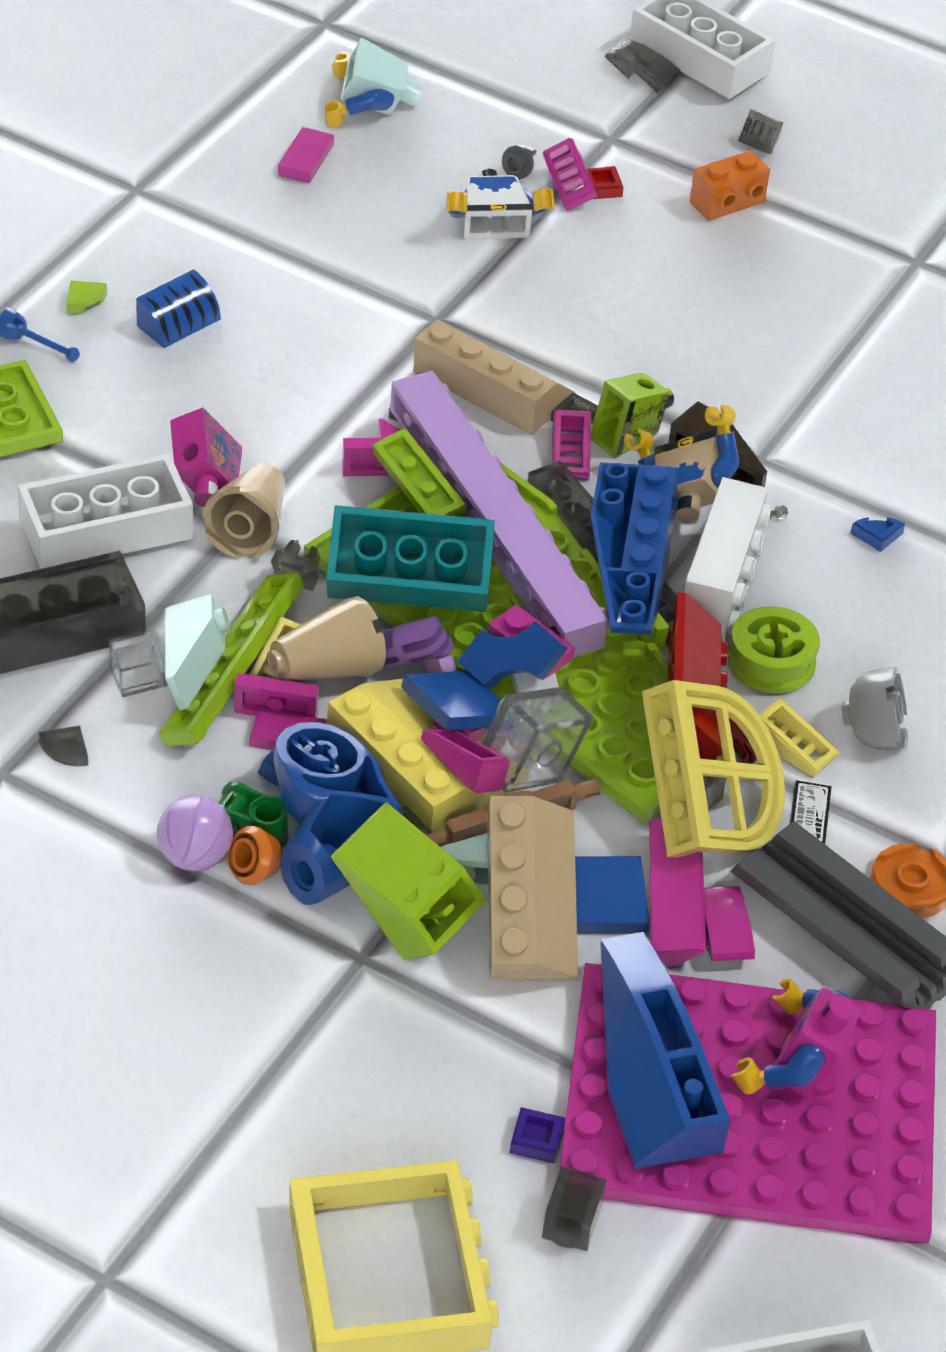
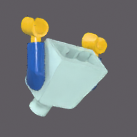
M360 38L351 55L347 52H340L332 64L334 76L344 78L341 100L345 101V103L341 104L337 100H330L326 103L324 108L326 124L328 127H339L343 124V114L346 113L352 116L364 111L374 110L387 115L392 114L399 101L415 107L421 96L422 88L406 82L408 64L366 39Z

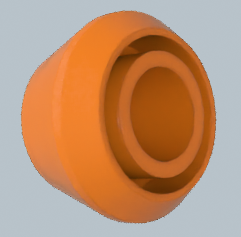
M246 826L240 829L232 838V844L227 852L228 866L240 883L256 885L278 872L281 866L282 847L274 836L259 827Z

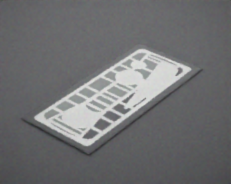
M796 780L790 823L795 821L825 844L832 786Z

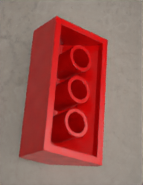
M677 592L668 649L667 682L678 680L727 688L728 671H721V666H726L728 642H721V624L687 593ZM692 707L700 759L717 760V756H723L716 710Z

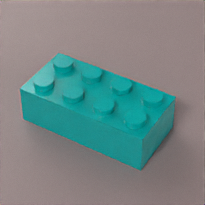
M335 505L326 576L327 598L346 599L359 596L369 602L487 612L495 520Z

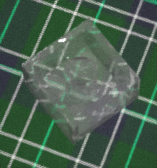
M563 687L508 694L498 704L497 713L480 743L510 760L505 783L501 790L505 793L556 784L562 781L594 718Z

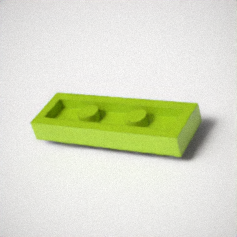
M406 428L372 444L374 456L419 513L458 517L466 514V503Z

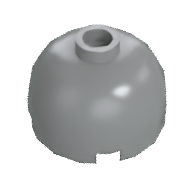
M897 667L879 668L866 672L857 678L850 688L849 701L842 702L841 708L844 725H852L855 736L865 745L875 749L890 750L906 748L908 727L900 729L904 715H907V706L900 673H896Z

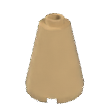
M257 464L210 496L202 511V519L204 518L206 526L204 532L207 539L219 551L235 558H240L241 555H253L252 558L260 557L272 547L279 532L285 480L280 470L270 464Z
M359 596L342 600L273 641L270 651L267 653V663L270 671L274 675H278L280 679L287 681L367 677L376 674L375 672L382 670L384 667L386 646L383 631L376 633L372 624L373 620L378 619L375 611L366 600Z

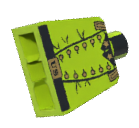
M644 373L604 381L591 430V440L612 457L618 458L630 451L624 443L625 434L632 435L636 440V445L641 441L638 428L649 432L654 437L660 429L665 409L671 407L674 403L672 391Z

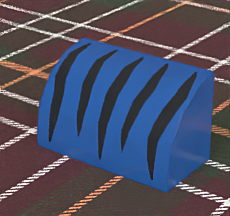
M194 269L136 298L137 327L163 348L221 320L220 307L214 292L207 281Z

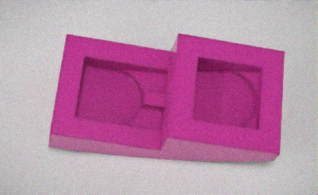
M740 887L704 888L706 948L711 961L755 959V947L750 920Z

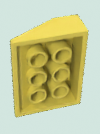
M403 679L360 684L328 702L327 724L351 734L365 746L378 761L386 785L398 801L403 813L425 835L445 829V822L449 819L484 808L489 804L490 796H504L527 782V776L510 761L505 783L500 791L475 793L468 788L421 740L423 731L438 728L432 724L433 718L401 687ZM487 737L477 740L479 743L505 756Z

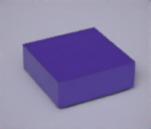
M521 1107L509 1153L554 1164L565 1125V1117Z

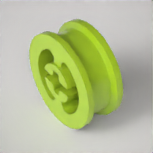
M767 606L747 611L734 623L731 634L732 644L728 653V665L733 675L741 683L760 692L782 694L796 691L804 687L812 679L816 668L820 636L814 624L805 616L787 608Z

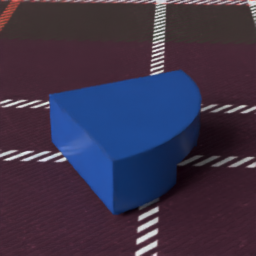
M869 517L852 523L850 533L882 552L904 533L905 523L887 517L886 521H869Z

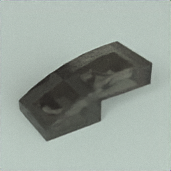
M624 39L605 55V58L626 78L629 79L636 73L656 93L676 79L681 71L663 55L630 39Z

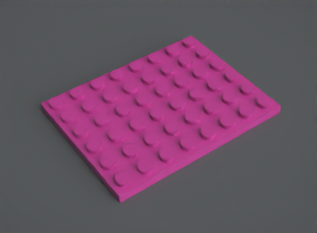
M585 963L557 1193L929 1244L932 1234L936 1010L917 1007L908 1009L902 1005L850 999L855 1006L859 1007L861 1014L838 1059L808 1099L789 1087L768 1088L766 1084L755 1093L745 1094L731 1077L733 1073L740 1072L736 1066L737 1063L742 1059L752 1058L760 1071L765 1070L768 1065H774L803 1008L796 1014H787L772 998L773 995L779 996L784 994L786 991L783 989L669 974L701 1042L728 1112L730 1125L724 1153L634 1169L608 1095L601 965Z

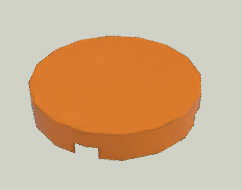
M913 843L892 845L881 851L872 866L871 880L920 917L933 916L946 908V859L939 852L931 848L930 852L919 849L920 845Z

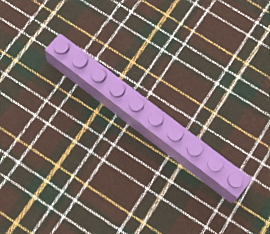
M433 370L392 381L390 411L403 429L406 428L413 438L420 441V447L466 503V514L462 516L495 520L492 560L527 612L574 646V657L604 648L606 631L610 626L607 612L603 607H599L592 598L586 582L580 581L572 569L569 558L565 554H561L554 544L551 532L542 527L536 518L533 507L530 504H526L519 494L515 481L507 477L501 468L498 457L490 453L484 444L481 433L478 430L475 431L469 423L465 410L462 407H458L452 399L448 386L445 383H441Z

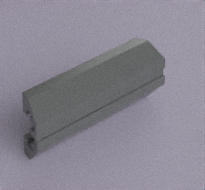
M795 821L777 833L761 849H758L756 852L754 851L730 871L903 1007L908 1009L911 1007L930 1009L932 1004L946 996V936Z

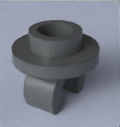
M526 145L508 147L502 155V166L505 173L518 177V180L528 177L533 171V156L536 155L537 150Z

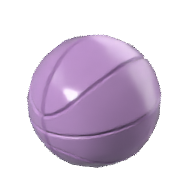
M188 795L171 803L163 812L157 825V840L161 852L171 864L188 871H203L215 866L227 854L233 840V828L228 813L218 802L201 795Z

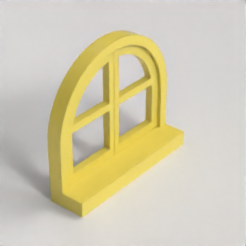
M672 680L642 691L667 857L679 858L695 852L739 854L757 849L766 844L774 836L781 822L785 803V783L782 764L775 742L755 709L737 693L725 687ZM692 707L716 710L724 761L700 759ZM729 718L739 726L754 750L758 765L736 762ZM703 776L727 778L735 830L711 828ZM739 779L762 782L759 811L754 821L748 827H746Z

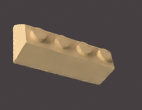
M438 319L415 338L413 372L421 374L433 370L441 383H445L454 394L531 435L553 417L554 410H561L575 398V391Z
M490 796L487 812L490 980H578L574 811L535 796Z

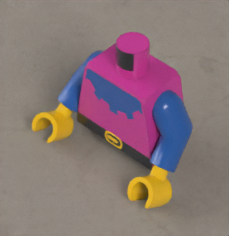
M788 978L780 982V986L786 992L779 996L773 995L772 998L787 1014L792 1015L799 1012L802 1008L803 1010L799 1014L774 1065H768L765 1070L760 1071L752 1058H745L737 1063L736 1066L740 1072L733 1073L731 1077L745 1094L755 1093L766 1084L768 1088L789 1087L808 1099L838 1059L861 1014L859 1007L855 1006L849 997L840 991L821 988L820 990L808 989L804 993L792 979Z

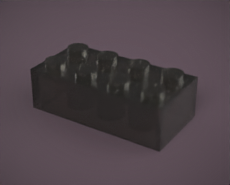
M120 550L0 578V674L146 639L145 603Z

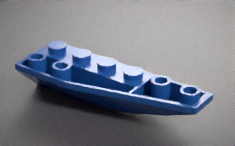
M600 462L591 509V524L611 633L652 636L666 576L677 509V467Z
M644 932L601 939L600 951L608 1095L634 1169L724 1153L730 1118L689 1014L658 954Z

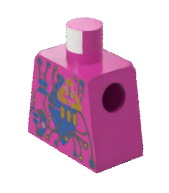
M202 407L170 420L174 465L181 480L194 492L195 503L198 506L205 507L207 500L213 493L239 476L242 446Z

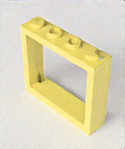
M458 1160L290 1179L289 1211L313 1352H466L490 1348L492 1327L499 1326L498 1307L495 1299L488 1300L485 1287L490 1286L489 1265L486 1257L479 1258L477 1246H481L480 1223L478 1217L470 1218L468 1206L473 1204L471 1182L469 1178H462ZM447 1195L471 1312L335 1329L314 1211Z

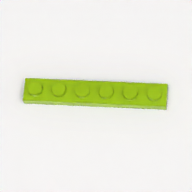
M298 572L266 575L230 628V631L225 635L226 649L189 707L179 711L177 706L158 733L166 746L198 744L205 737L206 731L216 716L223 710L226 701L234 691L238 673L245 674L253 661L260 655L261 649L269 639L280 617H283L294 604L295 598L305 585Z

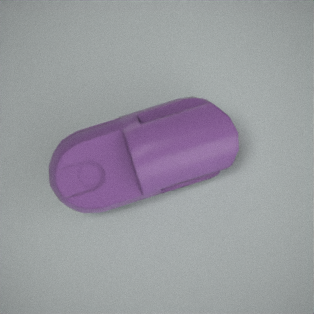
M436 616L379 631H383L386 646V659L383 669L444 656L451 653L454 649L453 641L446 634L444 627L439 623Z

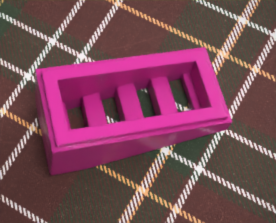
M568 138L543 151L544 160L566 211L598 196L582 154L572 138ZM585 184V186H583V187H581V188H579V189H577V190H575V191H573V192H571V193H569V194L567 193V192H569V191H571V190H573V189H575V188H578V187H580V186H582V185Z
M554 410L552 478L590 479L591 411ZM561 432H582V435L561 434ZM560 443H582V446L560 445ZM560 453H580L582 457L560 456ZM560 463L582 464V468L560 467Z
M444 728L422 732L421 740L475 793L500 791L503 788L510 760L507 757L457 730L446 731Z

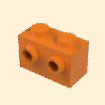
M751 150L694 168L689 202L708 221L763 203L766 198L770 168Z

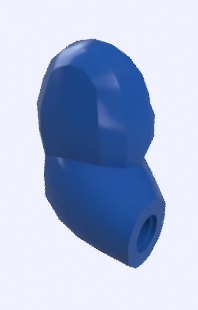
M309 722L298 723L284 729L276 739L273 756L280 797L286 811L299 822L298 828L282 853L280 862L282 876L290 893L305 905L317 904L350 886L330 856L384 803H388L403 815L401 806L386 785L378 761L362 743L351 734L333 725Z

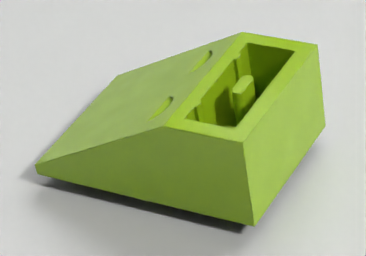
M384 803L330 856L403 960L435 955L486 901L465 868L388 803Z

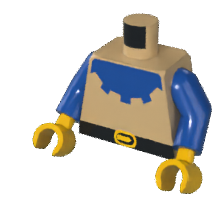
M720 405L721 417L716 407H707L705 411L706 421L708 424L718 428L657 446L652 455L650 448L653 444V437L649 432L638 428V432L641 435V441L638 445H636V440L632 435L625 434L624 436L626 447L639 453L641 458L638 461L639 465L677 467L678 502L676 512L677 517L683 521L691 522L697 520L700 514V507L714 503L722 477L731 479L739 467L740 462L735 434L730 432L729 428L734 423L736 414L730 406Z

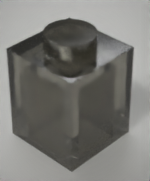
M561 1166L545 1212L542 1238L553 1241L558 1246L564 1248L574 1247L587 1251L602 1208L606 1179Z

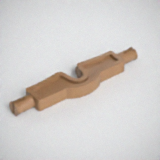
M592 778L576 785H572L570 780H566L536 791H517L504 796H535L567 809L575 810L578 801L595 795L598 796L601 790L596 778ZM488 805L482 809L447 820L445 822V829L427 834V836L438 846H444L487 833Z

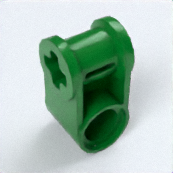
M228 782L224 786L221 793L222 798L218 803L226 810L230 817L233 837L243 827L256 826L274 836L282 848L287 844L288 813L282 799L251 789L240 782Z

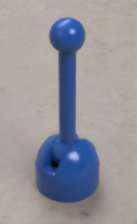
M6 308L1 313L0 337L13 341L20 339L24 335L65 354L66 359L69 361L78 360L80 352L76 347L67 348L27 329V322L19 312Z

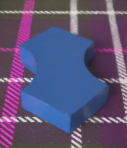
M534 621L526 630L510 637H497L481 630L457 662L484 686L491 688L503 678L516 673H528L544 680L568 647L541 624Z

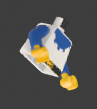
M490 168L481 171L479 176L469 177L467 189L447 191L446 211L454 218H461L465 214L464 239L530 237L532 216L544 212L546 209L555 208L553 189H538L531 193L526 188H522L518 177L514 175L499 176L496 170Z

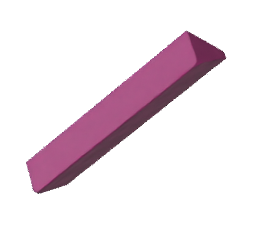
M657 818L649 822L651 945L660 960L671 969L706 952L703 852H695L679 858L667 857L662 819Z

